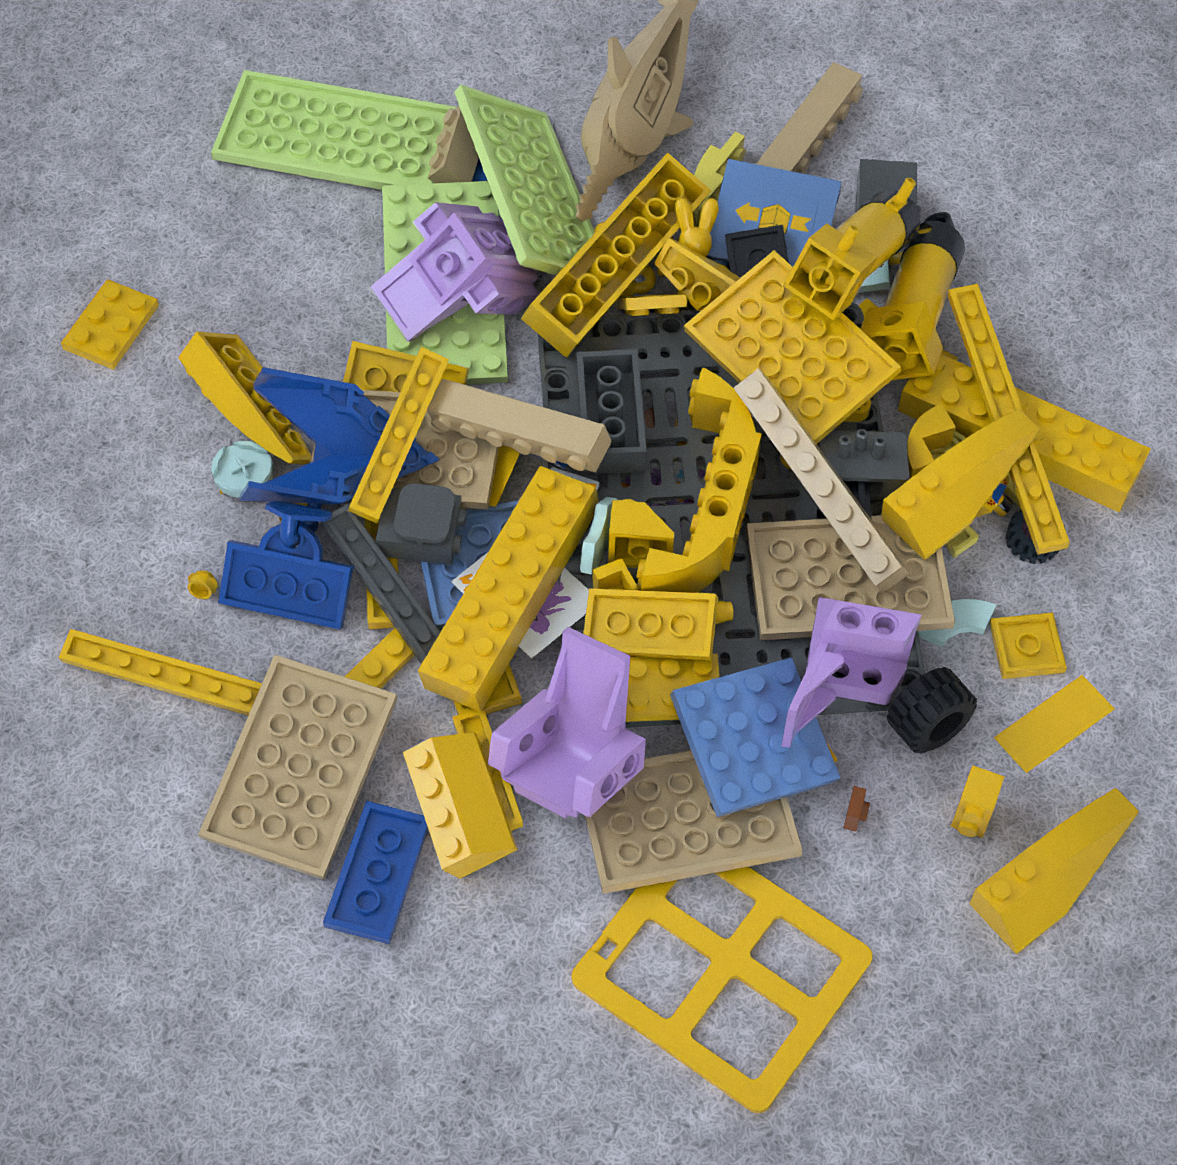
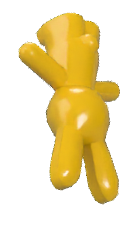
M684 198L677 199L675 203L676 217L681 230L678 242L705 257L712 248L710 232L719 211V205L715 199L710 198L704 202L698 227H694L690 203ZM717 263V264H719L720 266H722V267L726 268L727 270H729L726 266H724V265H722V264H720V263ZM658 268V275L661 277H665V275ZM677 290V294H684L681 290Z

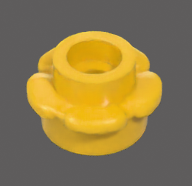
M201 570L188 576L189 583L187 589L191 595L198 599L210 598L212 593H215L218 588L217 580L208 571Z

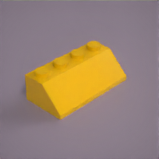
M475 732L431 737L403 752L443 871L460 879L518 850L481 744Z

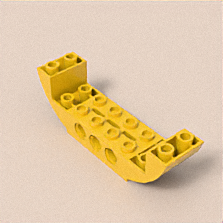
M702 368L699 379H693L690 389V397L692 398L688 414L693 415L692 428L719 433V437H715L712 449L713 459L712 462H708L705 473V487L701 488L699 493L698 512L692 518L690 541H686L683 555L649 548L647 559H640L636 577L639 578L637 583L639 591L699 593L711 584L723 570L730 571L757 470L762 434L755 431L752 416L735 389L721 377L706 368Z

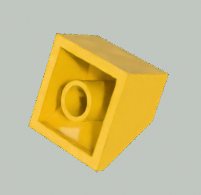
M632 499L612 500L608 563L622 558L626 567L638 568L640 559H647L649 548L673 553L674 532L645 502H636Z

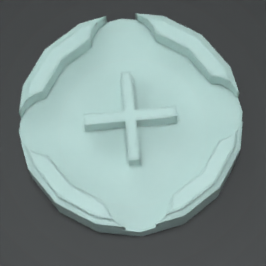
M237 441L232 446L223 447L213 458L211 471L215 485L223 493L239 498L248 481L265 483L272 480L274 465L268 451L257 443Z

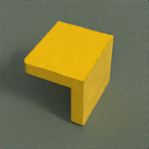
M622 558L592 570L594 589L638 590Z

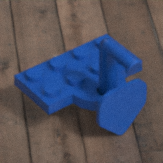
M284 501L266 503V510L282 517L281 524L270 528L262 537L259 546L234 540L227 542L218 603L342 629L353 566L324 560L323 547L318 536L315 534L319 521L326 522L330 520L332 513L321 509L322 504L308 503V506Z

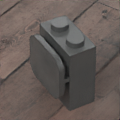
M860 159L855 213L875 194L884 190L899 191L906 178H912L916 182L909 198L917 204V163Z
M417 483L408 484L403 488H392L381 513L376 544L387 558L453 565L455 553L460 554L462 547V535H458L460 527H465L467 520V508H462L461 495H454L447 487Z

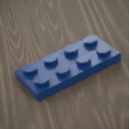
M370 801L365 802L323 920L325 928L390 945L429 830L424 815Z

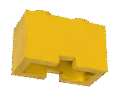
M972 765L951 827L957 829L964 836L983 838L1005 776Z

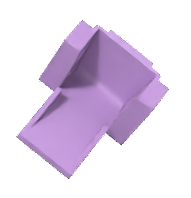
M435 202L413 221L425 241L371 286L407 341H413L424 331L464 308L468 303L476 314L514 315L528 306L539 295L533 286L538 276L532 268H526L517 261L514 248L501 216H496L494 213H482L478 206Z
M819 597L806 673L788 709L781 747L790 748L795 735L835 701L836 697L882 705L889 704L904 679L921 615ZM835 672H840L844 674L845 677L836 678L832 674H834ZM864 678H874L878 681V684L870 685L864 681Z
M567 627L562 634V647L549 689H543L492 733L488 765L500 770L502 779L512 784L516 793L565 819L569 815L576 818L581 813L591 817L644 767L646 739L627 730L625 725L630 656Z

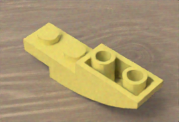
M736 131L721 149L710 145L696 168L694 176L712 191L693 213L694 227H698L704 202L710 198L718 202L728 159L742 161L745 156V136Z

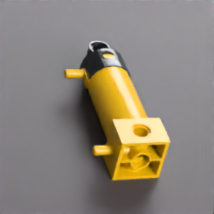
M906 178L899 191L884 190L875 194L836 229L826 223L811 235L783 286L832 320L839 316L851 305L864 280L892 255L897 254L917 235L920 227L919 212L921 207L909 198L916 185L915 180Z
M947 212L934 213L920 224L917 235L905 246L904 251L889 258V266L899 264V268L885 305L883 307L869 308L860 328L901 366V372L892 380L934 375L943 351L936 327L948 291L956 277L965 252L964 239L955 229L951 215Z

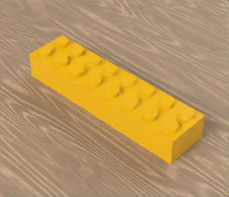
M667 152L530 304L521 320L567 358L662 250L667 239L672 238L678 232L680 226L675 212L677 199H686L691 205L692 213H694L712 190Z
M943 354L940 356L934 375L909 378L902 390L898 411L917 420L929 409L943 403L956 427L955 431L966 438L991 423L973 368ZM1015 387L1024 414L1040 427V432L1035 437L1034 443L1047 479L1120 513L1144 468L1151 448Z
M539 466L419 667L418 673L424 689L481 712L516 653L519 644L591 523L596 504L599 503L595 486Z

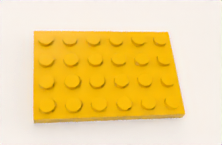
M773 250L684 325V330L738 383L759 368L770 379L812 439L818 444L901 372V366L846 315L841 313L832 320L783 285L793 267Z

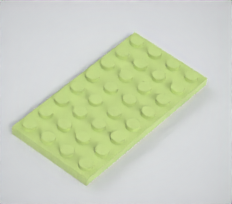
M244 70L212 148V160L382 190V186L431 184L434 182L428 179L431 168L429 162L438 146L436 140L444 127L443 118L449 109H455L456 107Z
M460 84L454 93L482 164L483 172L490 185L491 193L498 206L499 214L503 219L508 237L514 248L517 261L526 268L557 275L592 237L594 229L590 219L580 222L576 218L577 210L575 205L580 203V194L547 113Z
M488 181L382 186L385 274L425 241L413 221L435 202L478 206L482 213H494L496 216H499L498 206L491 193ZM468 303L464 308L424 331L413 341H407L386 310L387 349L417 356L420 347L426 348L448 358V363L470 368L466 384L508 382L504 314H476Z

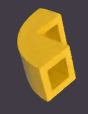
M943 403L922 414L910 431L907 441L909 479L934 461L930 451L951 445L956 427Z

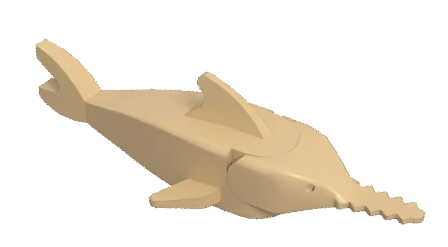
M658 0L663 9L624 50L616 37L609 38L607 72L594 94L581 131L582 147L592 172L591 175L586 176L588 184L583 186L584 193L579 195L580 203L575 205L577 210L576 218L580 222L592 218V211L597 210V203L602 202V195L607 194V187L613 185L614 179L642 165L648 154L654 152L660 146L664 137L675 135L693 125V120L690 117L675 111L684 77L690 17L699 0Z

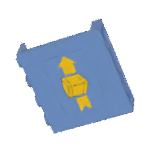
M728 159L718 198L719 211L710 232L712 248L706 258L720 263L730 270L725 234L783 224L788 261L793 267L809 237L826 223L832 226L842 181Z

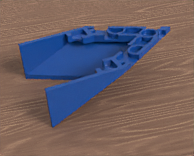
M263 367L254 382L253 389L315 443L313 462L265 483L248 481L240 494L239 501H284L290 503L341 505L352 500L390 415L383 408L377 407L364 396V391L356 384ZM414 438L397 479L431 465L440 459L431 451L428 453Z

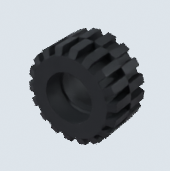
M947 667L936 668L919 676L900 692L888 710L887 720L914 753L921 754L934 750L955 737L974 714L977 707V698L951 669Z

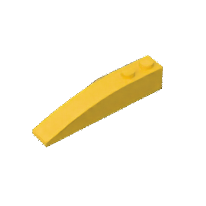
M672 238L667 239L654 263L678 290L686 294V297L690 300L689 303L697 311H702L741 278Z
M196 331L178 359L184 365L187 374L193 377L199 385L202 394L244 435L268 452L289 464H309L312 455L300 433L292 430V423L253 389L254 382L263 367L242 339L236 334Z
M1016 409L988 424L949 449L883 500L881 519L920 557L926 560L974 521L977 513L991 498L996 487L1006 478L1011 467L1020 459L1040 432V427L1020 409Z
M1115 787L1052 829L978 886L974 891L970 905L1017 955L1068 913L1139 811Z

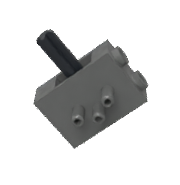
M859 429L858 431L833 430L817 444L871 520L870 499H885L909 480L906 432H872L864 429Z

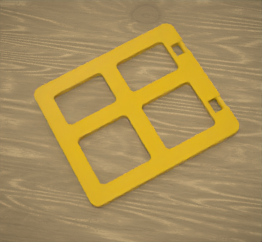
M750 867L715 873L755 901L753 908L733 935L727 939L722 938L666 899V895L678 880L637 887L602 931L597 941L574 967L571 975L572 984L580 992L753 1113L767 1111L870 966L872 961L871 949ZM775 919L785 920L840 958L841 963L817 996H807L751 957V951ZM647 921H654L711 962L674 1014L667 1019L658 1015L606 978V973ZM609 940L617 945V947L607 959H604L597 953ZM732 979L740 980L790 1014L797 1021L796 1026L757 1079H750L698 1043L691 1036L692 1031Z

